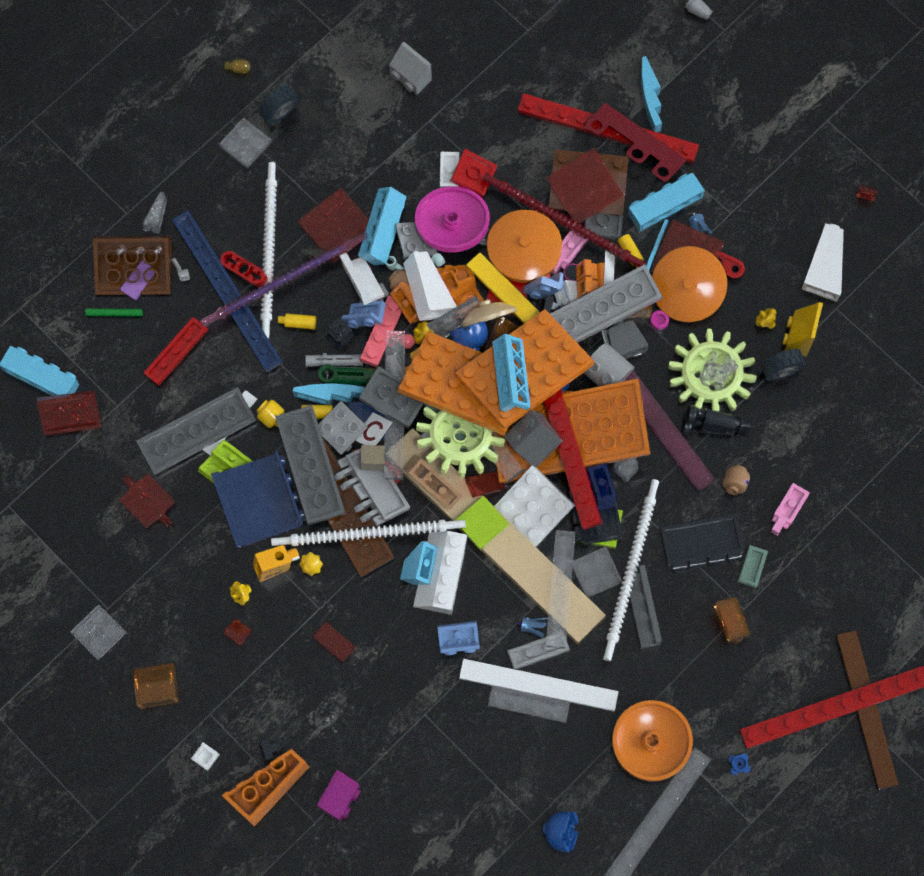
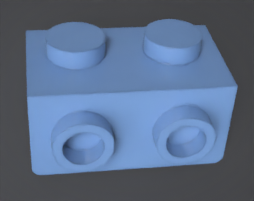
M559 272L550 278L541 276L525 285L523 293L530 295L533 299H542L546 295L551 296L562 289L564 273Z
M373 301L366 305L363 303L351 304L349 315H342V319L350 328H358L360 326L372 327L382 324L386 303L383 301Z
M476 621L437 625L440 653L453 655L456 654V651L472 653L476 649H480Z

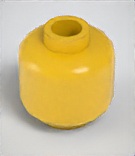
M265 400L256 410L258 412L257 418L268 428L274 425L278 427L275 416L285 412L274 400Z

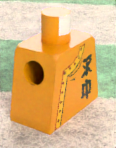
M284 545L255 554L253 567L259 581H265L288 571L291 562L299 559V554L296 548L286 551Z

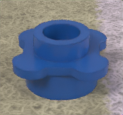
M746 754L731 755L728 761L732 767L730 771L733 775L750 771Z

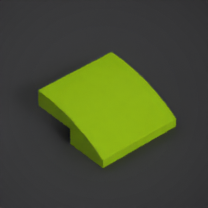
M223 439L211 452V456L199 467L198 472L214 483L211 474L221 473L253 461Z

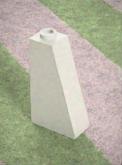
M825 224L802 290L836 302L840 297L842 287L843 229H840L839 226Z
M412 252L403 264L419 320L447 318L457 308L428 252Z

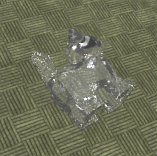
M713 351L704 364L700 380L701 384L708 387L710 386V380H715L714 388L722 391L724 382L730 373L737 371L738 365L735 359L730 357V354L726 356L722 365L716 363L718 354Z

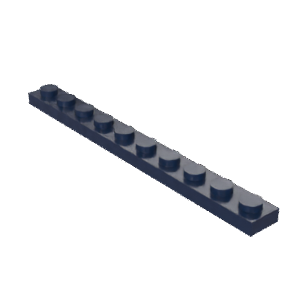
M186 211L172 219L226 309L242 300L243 297L190 212ZM246 302L229 310L228 312L265 372L267 373L282 364V360Z

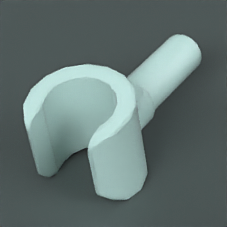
M439 253L431 257L432 262L437 267L445 263L444 258Z
M389 256V259L394 262L393 264L386 263L389 270L405 269L397 263L394 256Z

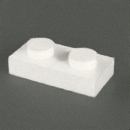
M441 152L440 188L458 186L450 182V179L459 161V152Z

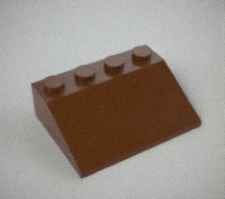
M554 150L549 209L623 216L629 157Z
M96 236L93 238L95 295H127L120 289L126 281L136 283L140 279L141 274L137 266L142 260L152 267H149L143 273V278L148 284L140 294H171V236ZM149 270L155 272L151 280H148L146 277V272ZM135 271L137 279L135 281L129 280V277Z

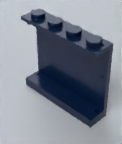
M278 451L273 455L233 469L211 474L237 549L303 526L302 521L306 520L302 509L298 510L296 503L299 502L296 491H291L290 484H293L290 474H285L283 466H286L283 454L279 456Z

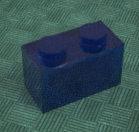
M604 463L587 468L588 478L598 510L602 511L617 507L618 497L607 464Z

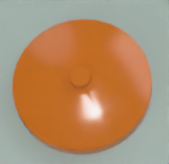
M517 210L502 216L493 225L488 235L487 253L491 264L505 278L515 282L529 283L541 276L546 277L555 269L562 253V239L556 225L545 215L532 210Z
M686 246L670 251L658 262L652 275L663 297L656 304L665 314L678 321L696 322L708 318L718 310L726 296L727 276L722 264L712 253L699 247Z
M650 700L634 704L623 712L614 727L612 745L617 761L630 775L644 781H661L674 776L685 766L691 755L693 737L688 721L679 710L667 703Z

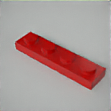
M192 317L144 371V375L160 386L208 331L207 327Z

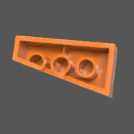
M292 749L269 763L270 765L254 773L246 781L236 785L237 787L231 791H227L222 795L254 827L309 768L308 764Z

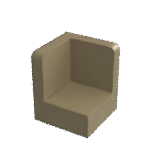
M362 445L360 470L383 471L385 446Z

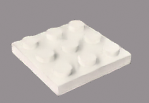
M532 465L494 507L537 547L572 510L575 504L538 468Z

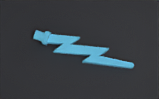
M667 219L664 220L646 266L648 271H650L669 221Z

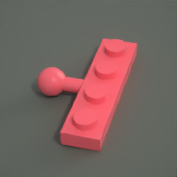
M389 295L385 302L386 307L382 324L374 326L360 357V362L375 368L378 367L390 339L400 342V345L405 349H410L415 344V339L412 335H400L394 332L402 311L393 297Z

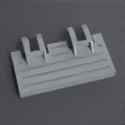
M361 448L337 461L341 469L346 466L349 467L334 476L335 479L341 480L348 475L352 476V479L340 486L342 490L352 487L360 501L369 498L354 508L356 513L368 507L372 508V511L360 518L362 522L372 519L375 525L378 526L410 509L409 504L385 466L383 471L360 470Z

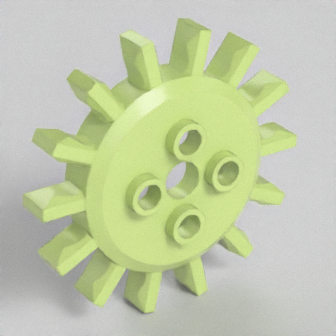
M707 329L705 335L706 342L701 344L693 333L689 334L688 340L693 347L690 351H687L680 345L675 347V352L684 358L683 363L669 362L668 369L681 371V377L670 380V387L684 384L686 391L682 392L679 396L681 403L692 395L698 399L695 406L699 409L702 408L703 402H708L712 404L711 410L719 411L718 402L725 401L731 411L736 410L737 405L732 396L735 393L744 399H748L750 396V392L740 386L741 381L755 383L757 377L753 374L743 373L744 367H750L755 363L754 357L741 360L738 355L744 350L746 343L743 341L734 349L729 347L727 343L730 340V332H726L723 335L722 342L720 343L713 341V332L711 329ZM707 360H712L714 363L709 365ZM713 369L716 371L717 376L710 378L706 372ZM727 372L728 376L724 377L721 373ZM700 373L701 377L696 378L694 374ZM714 385L716 389L710 390L709 386Z
M427 406L424 408L423 414L431 419L432 423L417 422L416 431L429 433L428 438L417 440V448L431 446L433 449L426 456L425 462L427 464L432 463L439 457L444 460L441 465V474H446L450 464L459 465V476L464 478L466 474L465 465L472 463L479 474L483 473L484 466L480 461L483 456L494 463L497 462L498 455L491 451L489 447L490 445L504 447V438L492 436L494 431L441 410L436 413ZM457 424L460 427L456 429L453 425ZM462 433L466 438L459 441L455 438V435ZM474 433L476 437L473 438L470 434ZM448 439L450 443L447 444L444 440ZM464 448L467 452H461L460 450Z

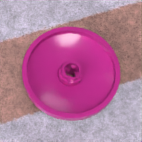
M448 186L436 189L427 194L416 208L415 226L418 235L427 245L440 251L460 252L470 249L485 237L489 229L490 215L487 204L477 193L463 187Z

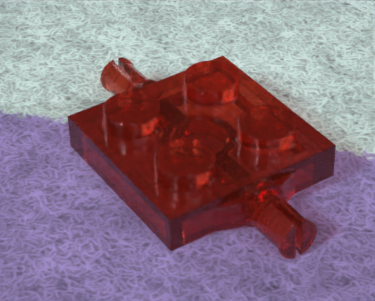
M149 474L136 483L129 475L125 476L126 479L123 478L122 481L129 487V490L120 499L121 503L145 528L158 519L166 527L169 526L172 520L165 513L175 503L174 500Z

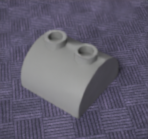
M605 343L592 354L591 358L594 360V365L586 370L584 374L599 387L625 381L635 367L608 343Z

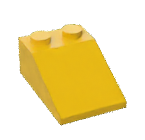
M818 302L795 310L793 317L789 316L787 327L790 329L789 334L785 333L783 344L786 345L784 351L800 349L802 356L807 357L815 339L823 303Z

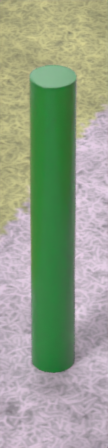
M86 309L85 315L143 316V309Z

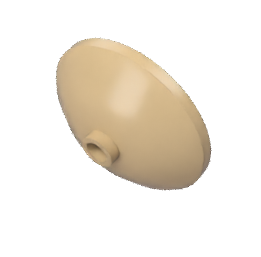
M490 300L479 303L480 307L469 312L461 325L466 327L517 312V309L510 304L503 302L491 303Z

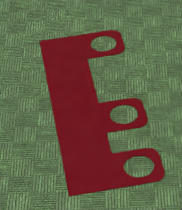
M607 103L585 124L588 129L596 134H601L610 125L633 141L634 144L626 154L637 163H642L650 154L660 160L653 168L652 173L662 181H668L687 161V159ZM594 120L600 121L602 128L600 130L593 129L591 122ZM634 149L641 150L643 157L640 159L634 158L632 151ZM658 168H667L669 175L666 177L660 176L657 172Z

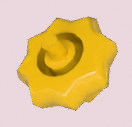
M770 308L764 311L761 310L760 314L756 317V325L768 327L769 329L774 328L776 325V310Z
M428 322L418 323L414 329L413 337L417 344L423 342L428 331L432 332Z
M309 552L307 555H302L299 565L303 573L312 576L320 573L323 563L319 555Z
M236 581L229 587L230 595L236 603L244 605L249 600L251 587L248 584L244 585Z

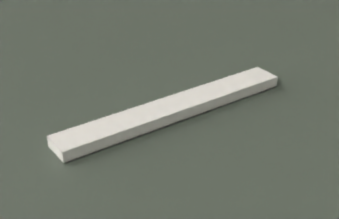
M463 659L459 677L461 680L613 712L615 711L618 691L467 659Z

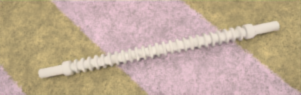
M652 479L648 496L644 498L643 503L645 505L642 506L644 510L641 511L642 515L639 517L641 520L638 521L640 525L637 526L638 530L635 532L637 535L634 536V545L631 547L633 550L630 551L631 556L628 557L630 559L627 562L629 566H626L627 571L624 572L626 576L623 579L625 581H622L623 586L620 587L622 591L619 592L620 597L617 598L619 602H616L618 607H615L616 612L613 613L615 617L612 618L613 622L610 624L612 628H609L610 633L607 634L606 639L608 643L603 658L606 661H611L615 643L619 641L618 634L621 633L619 629L622 628L620 624L624 622L622 618H625L623 613H626L625 608L628 607L626 603L629 602L627 598L631 596L629 593L632 592L630 587H633L632 582L635 581L633 577H636L634 572H637L636 567L639 566L637 562L640 561L639 557L642 555L640 552L643 551V542L646 540L645 536H647L646 531L649 530L647 528L650 525L648 521H651L650 516L653 515L651 511L654 510L653 507L656 504L655 495L659 481Z

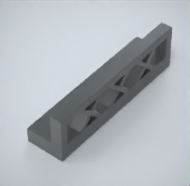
M640 565L637 572H634L636 577H633L635 581L632 582L633 587H630L632 592L629 593L631 595L629 598L640 647L643 649L660 645L662 639L645 565Z

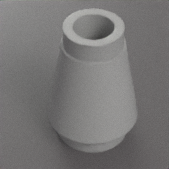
M689 0L685 6L688 12L705 20L713 12L702 0Z

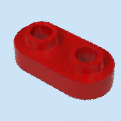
M720 251L712 253L716 258L722 260L721 264L726 276L737 279L744 274L745 267L742 261ZM737 266L739 271L734 273L732 267Z

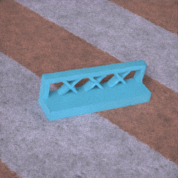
M503 334L492 342L500 410L507 412L513 407L528 410L531 406L523 340ZM512 343L516 344L517 352L512 347ZM514 359H515V360L517 361V363L519 364V369H518V367L514 364ZM516 376H517V377L519 378V380L521 381V386H520L519 383L516 381ZM518 393L523 398V402L518 400Z

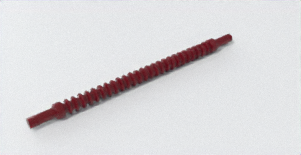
M487 173L484 175L483 180L497 187L501 193L506 192L507 196L510 194L511 198L515 197L516 201L520 200L519 202H524L525 206L533 207L534 211L538 210L539 213L542 212L548 218L551 217L552 221L556 220L557 224L561 223V226L565 225L566 229L574 230V233H579L580 237L583 235L584 239L588 238L589 242L597 243V246H602L603 250L606 248L607 252L611 251L612 255L615 253L616 257L620 256V259L624 262L629 261L638 267L644 264L647 265L646 262L633 256L631 251L623 250V247L619 248L618 244L610 243L609 239H604V236L601 238L600 234H595V231L590 232L591 229L587 230L586 226L581 227V224H577V221L572 222V218L568 219V216L563 217V213L558 214V211L554 212V208L549 209V206H545L544 203L540 204V200L531 199V195L526 196V193L522 194V190L517 191V188L513 189V185L509 186V183L506 181L501 182Z

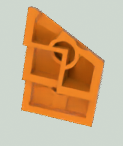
M445 265L444 268H436L457 306L449 315V318L480 307L479 303L484 300L476 288L473 273L466 265Z

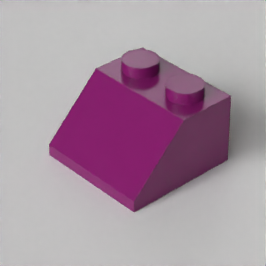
M336 770L317 807L320 811L341 822L342 818L346 819L351 811L349 806L352 800L356 801L361 793V790H359L360 785Z

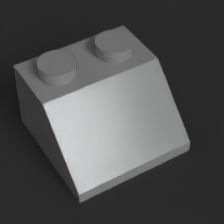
M403 42L390 63V75L396 81L400 80L409 92L413 91L415 94H418L432 80L431 64Z

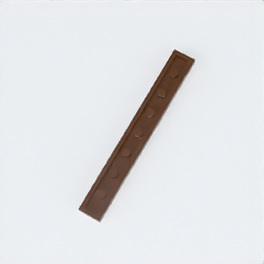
M851 631L836 635L851 691L870 685L857 632ZM877 705L858 710L857 715L878 790L899 785Z

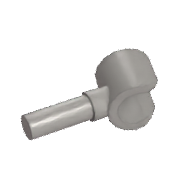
M173 258L172 262L177 269L180 281L190 280L188 269L182 270L176 258Z

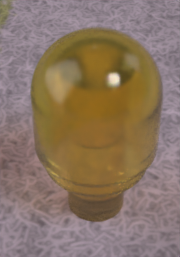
M233 59V62H225V69H233V72L237 74H246L251 68L250 63L245 59Z

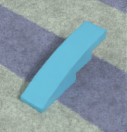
M644 56L641 63L642 97L652 130L659 132L662 127V122L658 116L661 110V103L657 95H659L661 87L646 56Z
M312 384L294 387L293 395L297 398L331 405L332 399L346 403L352 402L353 397H360L365 387L346 384Z

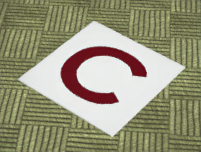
M372 413L365 422L368 428L356 441L363 445L376 446L393 422Z

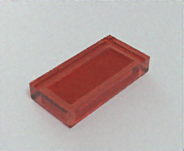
M498 471L469 477L465 480L473 498L500 492L505 489L504 483H499Z
M327 622L313 636L316 641L342 663L356 648Z

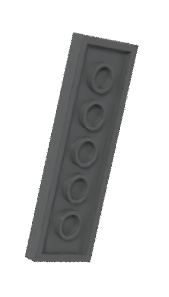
M237 387L142 437L136 442L154 475L248 426L255 422L256 418Z
M307 406L275 416L308 525L344 515V507L313 406Z

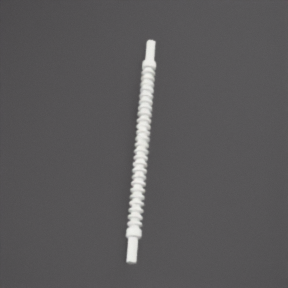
M274 162L268 163V179L265 182L267 187L265 189L267 192L265 194L267 197L265 199L267 202L265 207L267 208L264 210L267 213L264 214L266 217L264 219L266 222L264 223L266 227L264 228L266 232L264 236L266 238L263 239L265 242L263 244L265 247L263 248L265 252L263 253L265 257L263 261L265 263L262 265L265 268L262 270L267 274L268 280L263 287L273 282L271 277L274 276L271 273L274 271L272 268L274 266L272 263L274 261L272 258L274 253L272 252L275 250L272 247L275 246L273 243L275 241L273 238L275 236L273 233L275 232L273 228L275 223L273 222L276 221L274 218L276 216L274 213L276 209L274 207H276L275 197L277 196L275 194L277 191L275 189L277 187V181L275 180L276 163ZM273 289L261 294L263 297L261 299L263 302L261 304V307H263L261 312L263 313H261L260 319L262 321V330L268 339L270 321L272 320L271 307L273 305L271 302L273 300L271 297L273 294L271 292H273Z
M434 520L433 523L428 521L427 524L425 522H422V524L417 522L416 525L413 523L408 525L406 523L405 526L402 524L397 526L395 524L394 527L391 525L389 527L384 525L383 528L380 526L375 528L373 526L372 529H369V527L364 529L362 527L361 530L356 528L355 531L351 528L350 531L345 529L344 532L342 530H339V532L334 530L333 533L331 531H328V533L323 531L322 534L319 532L317 534L312 532L311 535L308 533L303 535L301 533L300 536L298 534H291V537L272 538L271 543L272 546L289 544L298 546L299 543L301 545H304V543L309 545L310 542L312 544H315V542L320 544L321 541L324 543L329 541L331 543L332 540L335 542L340 540L342 542L343 539L348 541L349 538L353 541L354 538L359 540L360 537L362 539H365V537L370 539L371 536L373 538H376V536L381 538L382 535L384 537H387V535L392 537V534H395V536L401 534L403 536L404 533L407 535L412 533L414 535L415 532L420 534L421 531L424 534L426 531L431 533L432 530L435 533L437 530L446 532V529L465 528L466 523L465 520H439L438 522Z

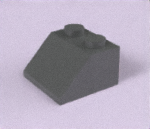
M529 410L504 436L512 448L536 468L563 442L544 415L533 410Z

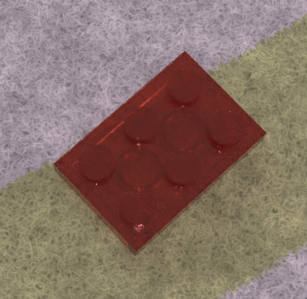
M95 390L37 398L44 435L101 428Z

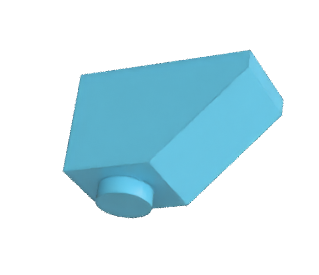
M421 541L404 560L400 579L413 585H430L438 547Z

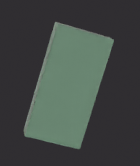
M749 545L737 583L757 588L768 551Z

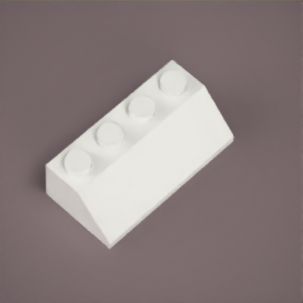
M451 531L429 533L427 543L438 547L430 585H418L413 607L452 615L467 544V535Z

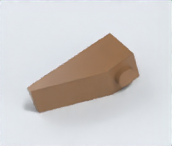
M415 455L404 468L409 475L449 510L461 499L462 495L419 456Z

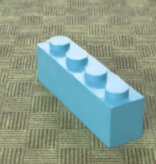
M693 173L689 175L684 174L673 184L668 183L662 187V190L649 193L642 201L637 200L633 202L629 207L628 215L638 231L641 232L703 198L705 190Z
M392 187L378 189L358 254L359 257L372 265L387 263L396 233L395 224L399 223L404 208L406 196Z
M9 347L0 362L2 371L67 404L69 403L79 386L74 374L59 371L60 368L52 363L48 365L43 362L42 358L33 355V357L28 355L27 351L21 347Z

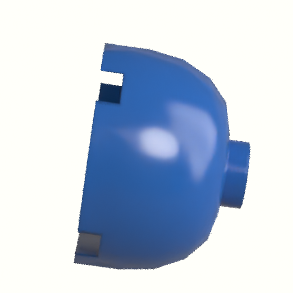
M485 321L450 331V337L454 342L480 351L479 347L484 345L488 339V328Z
M556 812L548 819L547 823H544L543 834L553 849L561 852H569V850L572 851L574 849L578 836V831L574 832L575 824L578 825V817L575 812Z

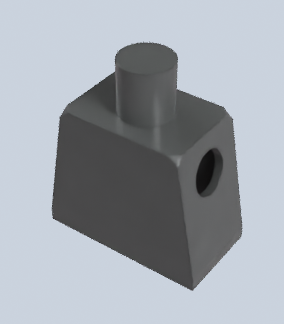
M621 320L608 329L609 345L623 358L627 359L647 351L648 343L633 320L625 323Z

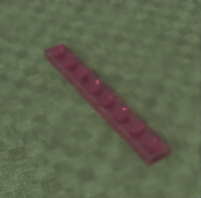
M633 370L625 381L639 380L646 422L698 491L702 490L712 483L715 478Z

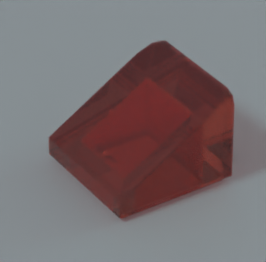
M859 184L856 196L874 201L878 190L877 188Z
M236 619L224 631V635L241 646L252 630Z

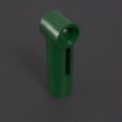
M324 364L319 368L318 376L321 384H346L366 387L377 368L334 367L331 364ZM326 373L333 374L330 379H325L323 376Z

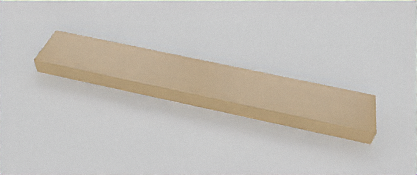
M411 429L386 453V458L450 521H454L483 495L465 478H460L458 471L451 464L446 474H441V465L444 460L439 457L428 465L462 495L461 499L451 510L446 508L409 475L404 468L415 455L425 461L426 456L433 451L431 446L417 448V440L423 438L414 429ZM507 520L509 526L481 551L578 645L606 615Z

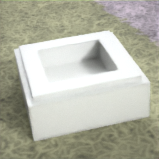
M202 743L191 759L208 771L220 754L205 743Z

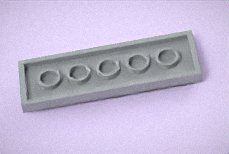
M644 264L552 312L551 316L578 343L663 299Z

